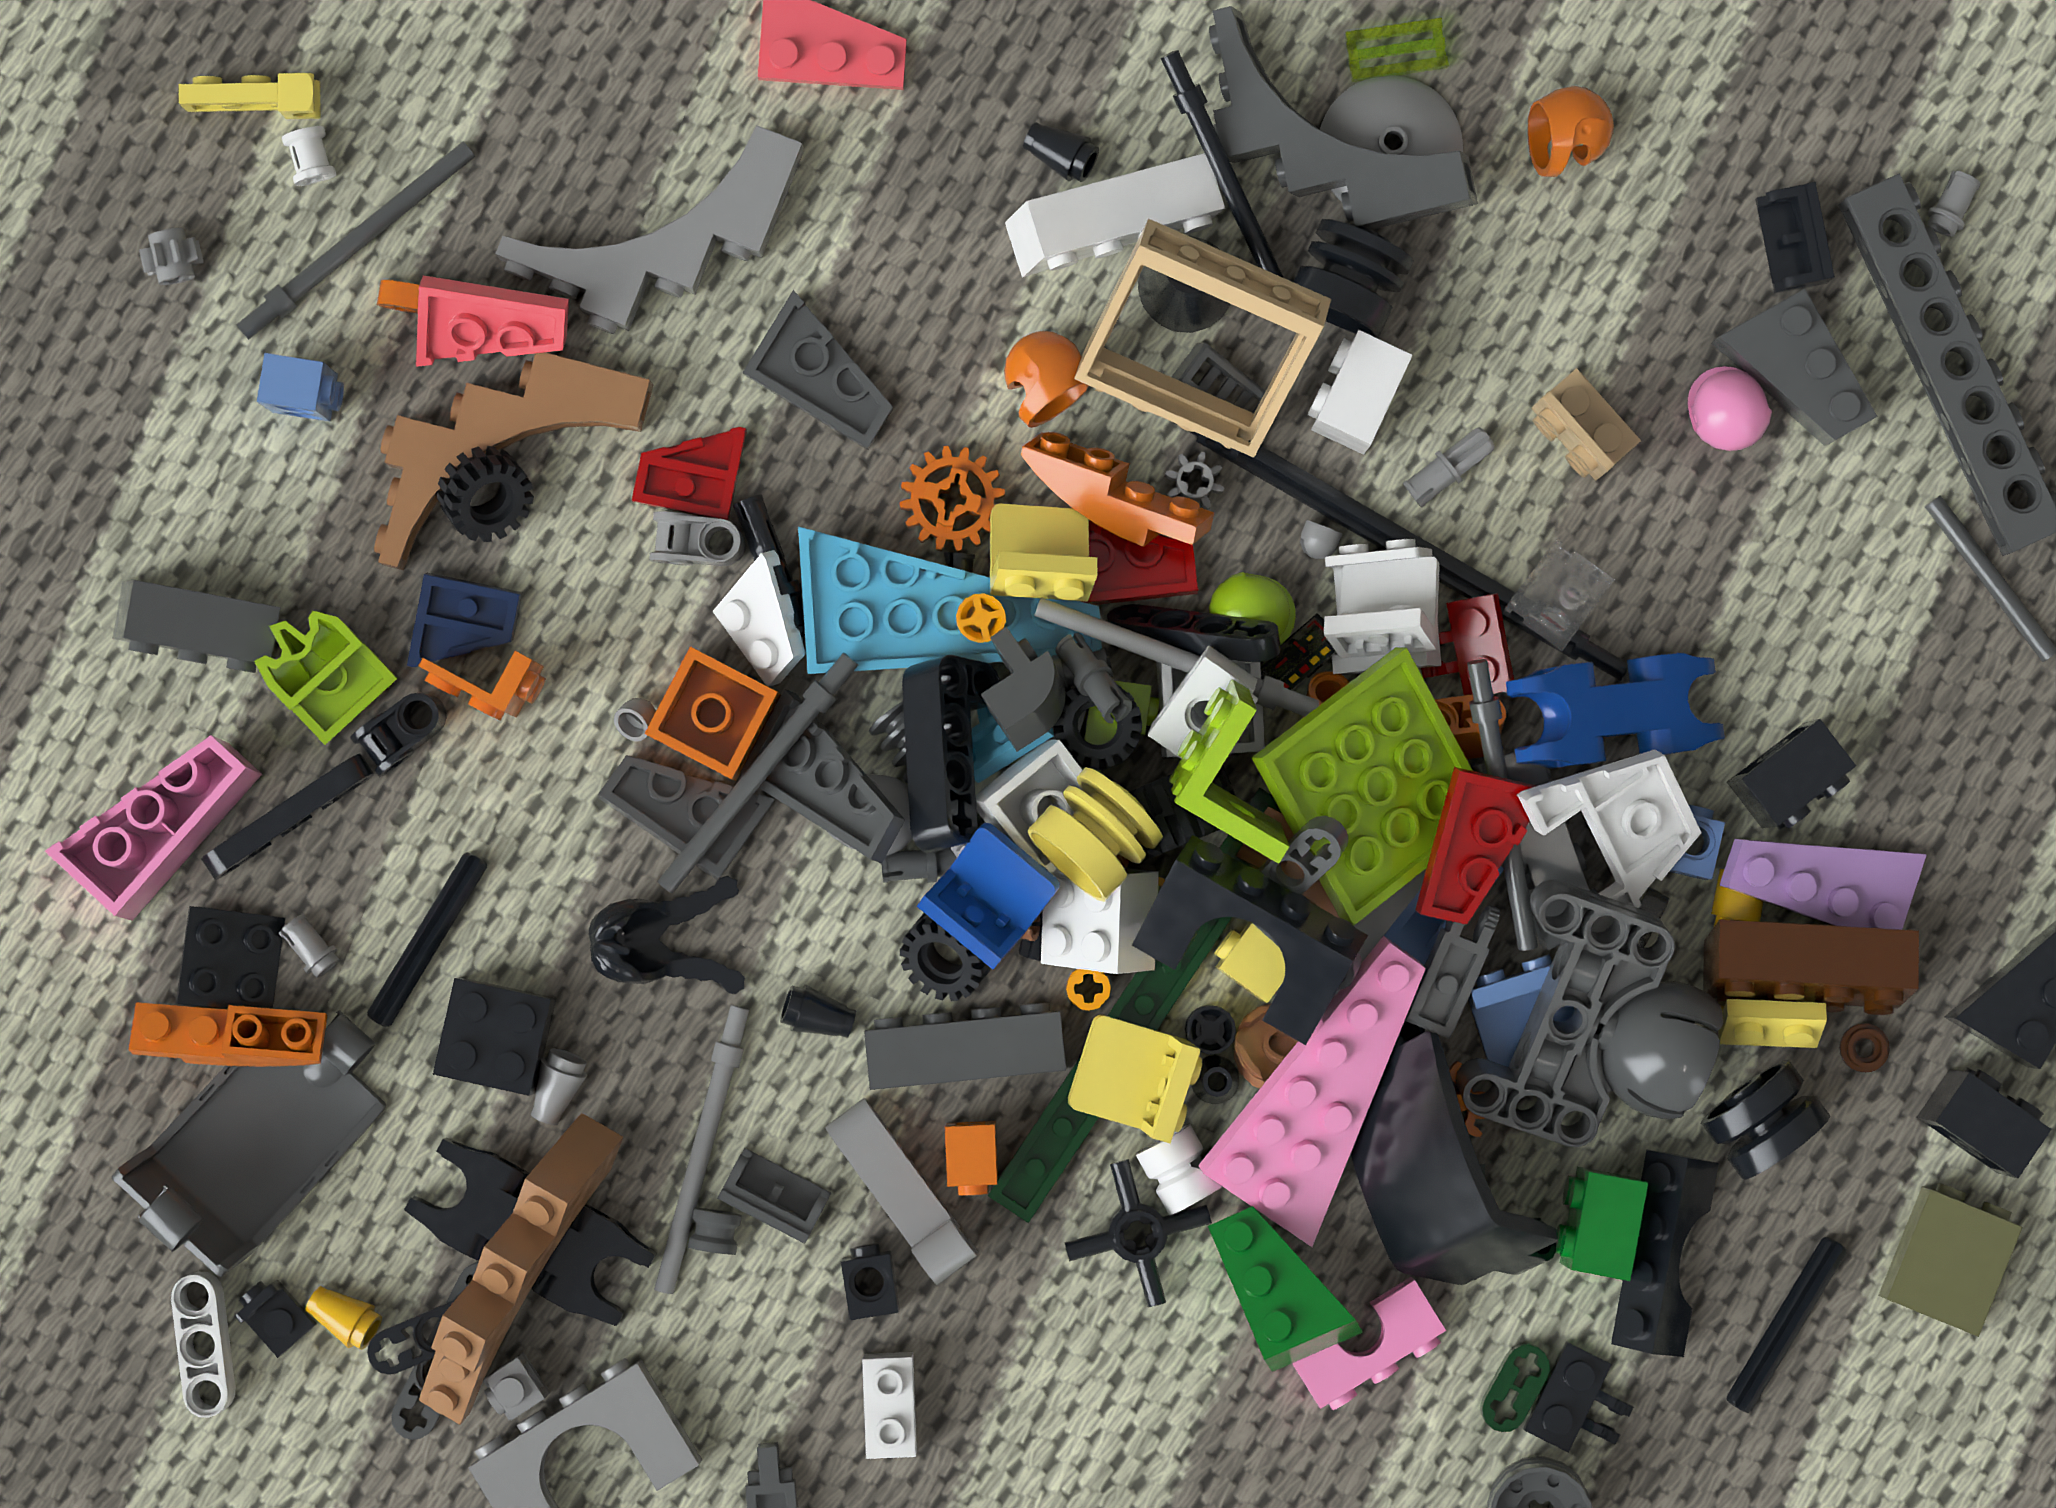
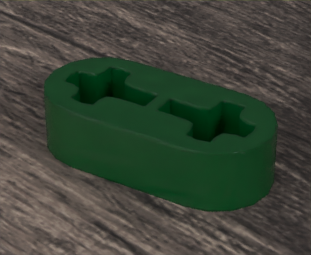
M1522 1343L1512 1347L1504 1357L1488 1386L1480 1404V1411L1485 1423L1493 1430L1511 1432L1518 1428L1526 1418L1550 1371V1365L1546 1354L1536 1345ZM1530 1353L1535 1354L1534 1363L1540 1368L1536 1376L1528 1373L1520 1386L1513 1384L1520 1370L1514 1364L1515 1359L1518 1356L1526 1359ZM1510 1388L1513 1389L1516 1393L1510 1406L1516 1411L1514 1417L1511 1419L1504 1416L1500 1422L1494 1421L1496 1412L1490 1407L1494 1399L1502 1402Z

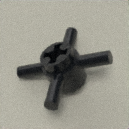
M1129 1159L1111 1163L1110 1167L1121 1209L1112 1218L1109 1231L1064 1242L1069 1262L1114 1250L1124 1260L1136 1263L1147 1307L1166 1303V1298L1155 1258L1164 1249L1168 1235L1212 1224L1208 1207L1204 1205L1172 1215L1162 1216L1153 1207L1140 1203ZM1134 1221L1150 1224L1152 1228V1233L1148 1234L1145 1238L1146 1245L1142 1247H1136L1133 1240H1125L1123 1230H1127L1130 1223Z

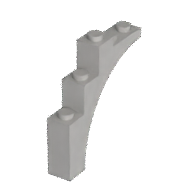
M756 125L739 160L717 188L687 214L653 233L616 245L582 249L538 246L502 236L495 254L501 261L506 263L504 271L527 281H531L534 274L552 280L549 286L550 289L574 299L577 298L579 291L585 293L579 308L584 314L590 316L587 322L590 326L610 334H615L617 327L629 331L650 277L656 279L654 285L656 289L681 298L684 291L696 295L716 241L723 243L722 252L734 258L748 261L750 255L759 258L763 257L804 153L803 144Z

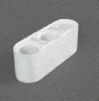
M198 1271L181 1278L175 1284L171 1293V1304L183 1399L187 1409L192 1414L198 1417L209 1418L219 1414L231 1405L235 1397L236 1387L223 1287L215 1275L209 1272ZM192 1282L204 1285L208 1291L209 1298L204 1308H197L188 1300L187 1289ZM198 1331L210 1334L214 1340L215 1349L210 1357L202 1356L194 1349L193 1338ZM202 1381H212L219 1387L221 1399L218 1405H208L200 1398L199 1387Z

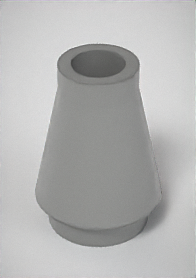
M556 1048L550 1049L547 1058H541L535 1102L531 1112L533 1118L546 1124L558 1125L563 1112L587 1077V1074L584 1072L587 1062L583 1058Z

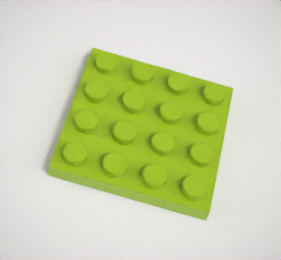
M1395 647L1251 757L1294 835L1306 823L1317 816L1332 817L1339 821L1346 829L1348 834L1347 847L1336 864L1320 877L1319 881L1338 916L1349 921L1353 926L1427 868L1454 767L1473 771L1406 647ZM1325 837L1315 840L1309 851L1315 856L1316 852L1323 845L1330 844V841Z

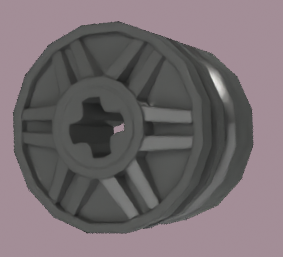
M1545 1456L1522 1458L1505 1467L1493 1482L1487 1501L1488 1508H1530L1529 1503L1534 1499L1539 1504L1549 1501L1550 1504L1547 1508H1592L1588 1491L1579 1475L1564 1462Z

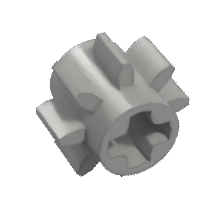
M171 228L154 232L148 235L150 248L139 250L144 273H147L148 276L157 275L159 285H172L189 281L195 277L193 265L204 263L199 240L196 241L195 237L186 239L183 228Z
M1201 452L1198 455L1197 461L1188 462L1187 458L1180 454L1178 456V463L1181 466L1179 472L1172 470L1165 472L1164 477L1175 481V488L1171 489L1167 496L1172 498L1180 496L1193 499L1196 502L1200 501L1202 507L1209 510L1211 504L1207 497L1210 492L1222 494L1224 491L1223 486L1213 483V477L1222 470L1221 465L1209 468L1204 464L1205 452ZM1193 470L1202 472L1201 480L1208 483L1207 488L1199 487L1196 494L1187 492L1188 484L1181 481V476L1189 477Z

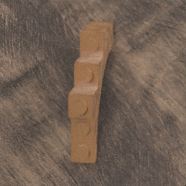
M543 352L535 353L533 362L526 360L519 381V389L525 390L524 397L466 383L464 394L457 392L452 403L450 421L456 422L454 430L397 415L395 425H387L380 451L382 454H386L385 463L403 471L401 478H393L389 488L387 505L393 506L388 525L381 524L376 536L374 552L380 553L378 562L384 566L404 571L416 536L439 501L437 499V492L443 491L438 485L440 477H450L444 469L449 463L457 467L460 461L456 456L462 452L470 458L473 457L471 448L480 447L484 453H486L487 446H494L497 450H500L528 436L568 427L606 426L641 432L654 385L649 379Z
M581 1113L525 1178L513 1213L484 1246L472 1281L442 1315L431 1347L436 1352L419 1397L420 1402L459 1425L470 1414L483 1380L511 1323L562 1237L591 1195L611 1171L623 1136Z

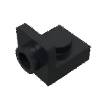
M279 1280L269 1284L267 1287L260 1281L238 1300L244 1308L235 1315V1318L240 1323L246 1322L277 1358L282 1356L317 1324Z

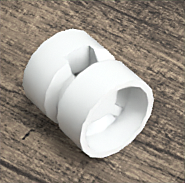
M1191 1124L1182 1127L1179 1132H1174L1171 1144L1158 1140L1136 1153L1148 1178L1158 1179L1159 1185L1156 1193L1169 1215L1193 1205L1222 1187L1203 1174L1198 1166L1202 1161L1200 1154L1204 1148Z

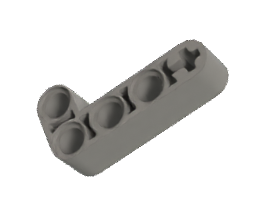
M865 1098L825 1126L830 1137L910 1244L912 1253L936 1285H939L978 1255V1251L971 1240L967 1239L959 1229L960 1225L943 1202L938 1200L931 1191L932 1187L913 1161H909L901 1150L903 1148Z

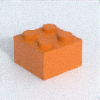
M690 646L644 734L736 781L781 694Z

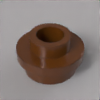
M1861 1023L1846 1030L1841 1038L1839 1049L1842 1060L1848 1067L1855 1071L1866 1073L1875 1071L1883 1066L1889 1056L1890 1045L1886 1034L1880 1028L1872 1024ZM1863 1038L1868 1039L1872 1043V1052L1867 1057H1860L1855 1048L1857 1042Z

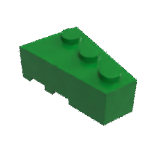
M1253 1206L1208 1225L1261 1354L1272 1372L1363 1333L1356 1319Z

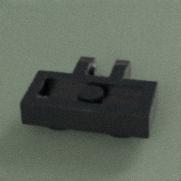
M1566 1341L1523 1430L1568 1453L1580 1428L1616 1444L1620 1434L1614 1428L1602 1422L1597 1423L1586 1416L1594 1400L1607 1406L1610 1411L1620 1416L1626 1415L1629 1417L1634 1407L1600 1390L1612 1365L1611 1363Z

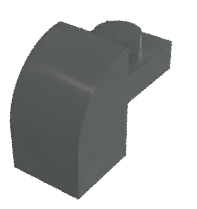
M1005 627L991 636L990 639L1011 675L983 692L981 696L991 715L1018 752L1047 733L1056 724L1064 709L1066 691L1064 682L1049 652L1047 651L1038 657L1026 638L1017 642L1008 628Z

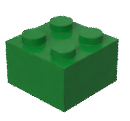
M1577 1166L1576 1176H1567L1563 1192V1205H1569L1570 1209L1567 1225L1559 1224L1557 1227L1558 1241L1556 1242V1253L1560 1254V1263L1573 1271L1630 1281L1648 1183L1635 1177Z

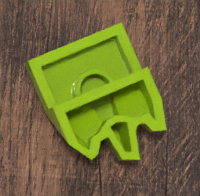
M312 610L308 617L310 631L305 636L285 620L270 625L269 627L282 650L281 656L275 660L265 655L254 662L268 688L326 745L397 680V677L342 620L336 616Z

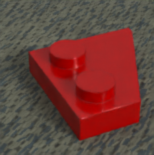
M736 427L727 432L704 438L698 437L675 446L661 447L641 453L632 502L729 521L747 429Z

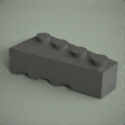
M1515 751L1504 755L1508 779L1536 786L1550 782L1551 773L1548 767L1516 763ZM1485 763L1472 767V770L1475 772L1487 774ZM1569 819L1544 836L1534 830L1531 822L1526 826L1528 831L1520 842L1529 899L1537 885L1551 879L1563 881L1598 894L1595 888L1589 890L1583 871L1587 870V864L1577 843L1572 844L1566 827L1569 824ZM1561 899L1553 901L1546 908L1545 915L1553 917L1561 914L1567 907L1568 901ZM1532 912L1535 932L1542 949L1549 950L1559 946L1562 939L1545 932Z

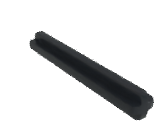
M468 852L462 855L367 1011V1016L372 1021L383 1027L392 1025L487 869V863L484 860Z
M1830 1237L1821 1239L1727 1394V1401L1731 1405L1746 1413L1752 1411L1845 1257L1847 1249L1842 1244Z

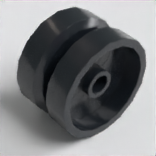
M1789 1060L1776 1063L1741 1084L1717 1104L1701 1121L1704 1129L1717 1144H1727L1740 1138L1732 1146L1727 1159L1744 1180L1760 1174L1790 1155L1814 1136L1830 1118V1114L1816 1096H1801L1791 1101L1799 1093L1804 1080Z

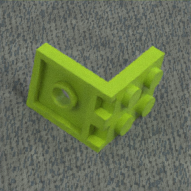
M1232 679L1225 690L1220 687L1215 690L1204 710V713L1208 715L1205 723L1199 732L1192 729L1179 748L1177 755L1182 759L1169 778V782L1173 784L1171 788L1172 794L1177 796L1174 802L1279 864L1289 849L1281 823L1212 783L1257 711L1250 690Z

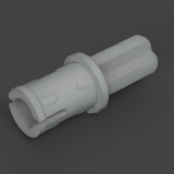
M1476 428L1445 453L1436 452L1437 458L1420 472L1403 482V485L1422 508L1453 482L1456 481L1458 484L1463 480L1460 476L1490 454L1495 448L1494 443L1482 428Z

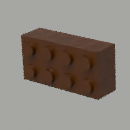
M1720 919L1704 939L1703 991L1716 998L1720 1006H1725L1727 999L1826 1003V1012L1844 1011L1845 1006L1864 1007V1013L1889 1015L1894 1013V1008L1898 1009L1919 989V931Z

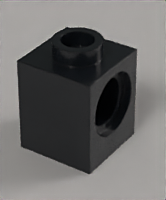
M879 1244L850 1248L851 1257L842 1258L841 1260L849 1319L856 1320L899 1313L900 1307L891 1251L880 1252ZM866 1267L877 1269L883 1276V1287L876 1293L861 1291L856 1284V1274L858 1271Z

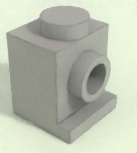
M524 1352L486 1376L483 1380L487 1387L484 1393L494 1410L499 1415L504 1413L508 1420L511 1421L551 1393Z

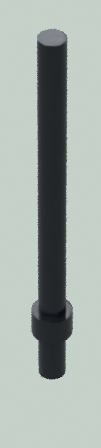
M1179 50L1164 55L1160 59L1176 91V94L1173 95L1174 101L1180 113H1186L1257 267L1284 278L1204 107V104L1208 101L1200 84L1193 83Z

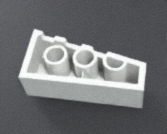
M1205 153L1026 201L1005 222L1023 278L1048 269L1050 271L1063 269L1076 264L1078 260L1095 255V258H1103L1116 254L1123 250V246L1138 241L1148 218L1174 230L1184 228L1185 234L1204 230L1213 225L1212 218L1224 210L1225 206L1216 177Z

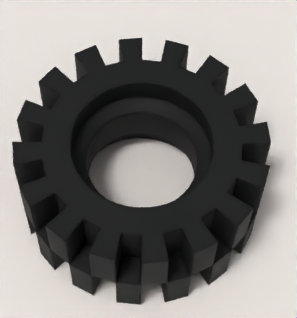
M487 446L486 453H484L480 447L471 448L473 457L468 458L462 452L456 456L460 461L457 467L451 463L446 466L444 470L450 477H440L438 485L443 491L437 492V499L442 504L440 505L441 509L459 533L465 534L468 539L476 541L479 536L483 542H492V533H495L499 539L507 536L504 530L510 525L515 531L521 526L516 520L518 516L528 517L530 510L525 504H533L534 496L530 492L533 486L528 476L508 452L503 449L499 452L496 447ZM492 482L501 483L498 492L490 501L479 506L470 505L472 497L481 487Z
M1121 686L1119 688L1132 702V709L1124 719L1117 722V731L1114 737L1109 742L1101 745L1088 743L1082 738L1078 730V721L1081 714L1086 709L1096 705L1089 696L1082 695L1076 687L1071 688L1066 693L1063 712L1053 726L1054 736L1056 740L1062 742L1081 768L1087 767L1099 771L1116 767L1131 756L1139 743L1142 733L1141 712L1131 694L1127 693Z
M925 913L920 916L902 940L904 944L900 948V956L906 957L901 963L903 971L912 969L913 973L908 979L913 985L920 980L924 984L920 991L926 995L932 989L936 990L935 999L943 1001L948 994L951 1001H958L962 995L967 998L978 988L990 972L991 968ZM933 942L944 943L954 949L961 958L962 964H954L944 959L936 950Z

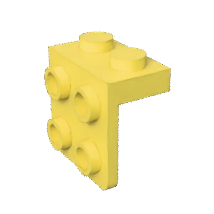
M996 504L990 514V595L1025 598L1042 597L1044 599L1088 602L1097 578V557H1089V519L1073 508Z
M1097 1015L1092 1021L1068 1095V1104L1074 1110L1139 1128L1151 1138L1171 1144L1174 1132H1179L1185 1122L1187 1106L1184 1104L1189 1085H1194L1197 1082L1201 1072L1202 1058L1199 1057L1201 1049L1184 1038L1110 1016Z

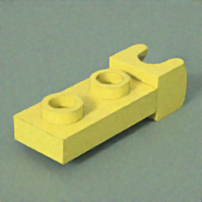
M279 73L278 83H271V78L268 76L248 75L241 77V83H222V78L197 76L193 78V84H178L179 104L187 112L278 110L286 119H320V81L314 80V74Z

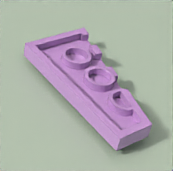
M1734 839L1720 886L1831 926L1902 930L1926 854Z

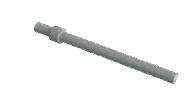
M1042 597L1034 616L1187 673L1190 672L1201 657ZM1266 675L1263 680L1257 678L1255 690L1252 693L1258 698L1256 704L1272 710L1278 706L1303 716L1308 715L1319 705V700L1284 688V682Z
M730 1006L721 1042H715L711 1061L715 1062L654 1288V1290L662 1293H674L693 1222V1211L698 1204L734 1068H739L744 1049L740 1047L749 1014V1009Z

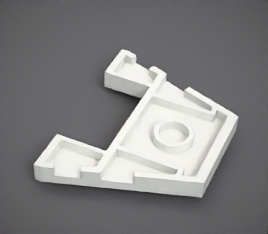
M1651 750L1526 789L1517 794L1534 830L1543 836L1579 811H1582L1615 879L1612 885L1599 894L1637 908L1642 905L1639 898L1656 878L1662 881L1702 833L1665 755L1657 750ZM1599 917L1592 924L1591 931L1598 933L1605 931L1612 924L1613 917Z

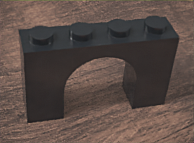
M1192 835L1175 860L1132 946L1175 970L1204 923L1219 917H1235L1256 924L1275 940L1285 962L1283 983L1262 1021L1306 1045L1368 935L1355 928L1349 921L1337 918L1311 903L1305 896L1292 892L1267 878L1258 869L1248 867L1225 854L1216 845L1204 842Z

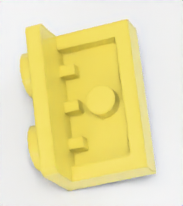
M1727 999L1725 1006H1721L1723 1025L1718 1030V1038L1720 1044L1817 1048L1827 1022L1826 1003Z

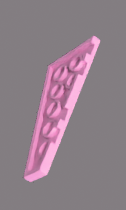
M1383 936L1361 963V968L1350 986L1339 990L1334 996L1307 1044L1304 1045L1299 1041L1296 1043L1198 1165L1203 1174L1311 1247H1313L1426 968L1420 961Z

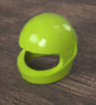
M1245 572L1231 575L1219 584L1212 595L1209 605V613L1274 622L1278 625L1280 645L1290 636L1296 619L1293 599L1283 585L1271 578Z

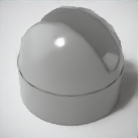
M1306 520L1301 532L1300 544L1304 553L1309 557L1325 559V557L1331 556L1335 552L1343 534Z
M632 698L625 702L615 713L614 724L625 738L632 741H642L647 737L644 733L656 709L650 701L642 698Z

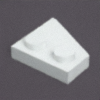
M775 550L761 553L713 610L715 616L768 687L781 683L806 654L800 631L794 624V610L789 594L782 596L780 594L773 567L781 564Z

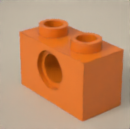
M996 1121L946 1123L947 1187L958 1186V1195L988 1194V1185H997Z

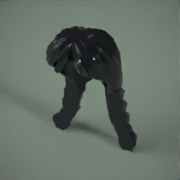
M727 875L720 878L715 886H711L707 891L695 892L689 897H677L672 901L657 903L639 898L626 899L609 904L594 916L588 930L591 942V961L596 970L606 978L622 983L647 984L666 976L672 978L682 976L685 979H698L700 981L713 980L716 983H720L728 993L737 994L740 990L744 989L745 977L739 971L728 969L723 964H719L712 959H703L696 956L690 957L682 952H671L659 939L669 925L687 922L695 918L696 915L709 911L714 905L720 903L721 900L730 899L738 895V880Z

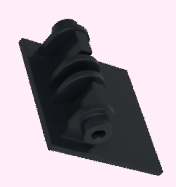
M189 906L176 1004L227 1010L228 1005L273 1009L283 939L279 932L284 927L285 918Z

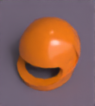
M1571 86L1557 89L1532 104L1528 116V145L1533 166L1540 176L1557 177L1560 175L1568 163L1571 151L1576 162L1582 166L1597 160L1605 152L1610 144L1614 130L1613 117L1607 103L1597 93L1586 87ZM1552 140L1551 157L1549 158L1548 144Z
M1038 331L1021 338L1011 348L1006 358L1004 369L1006 385L1008 389L1024 386L1026 397L1019 409V417L1029 428L1042 425L1065 411L1089 387V385L1074 379L1082 357L1078 348L1068 338L1055 332Z

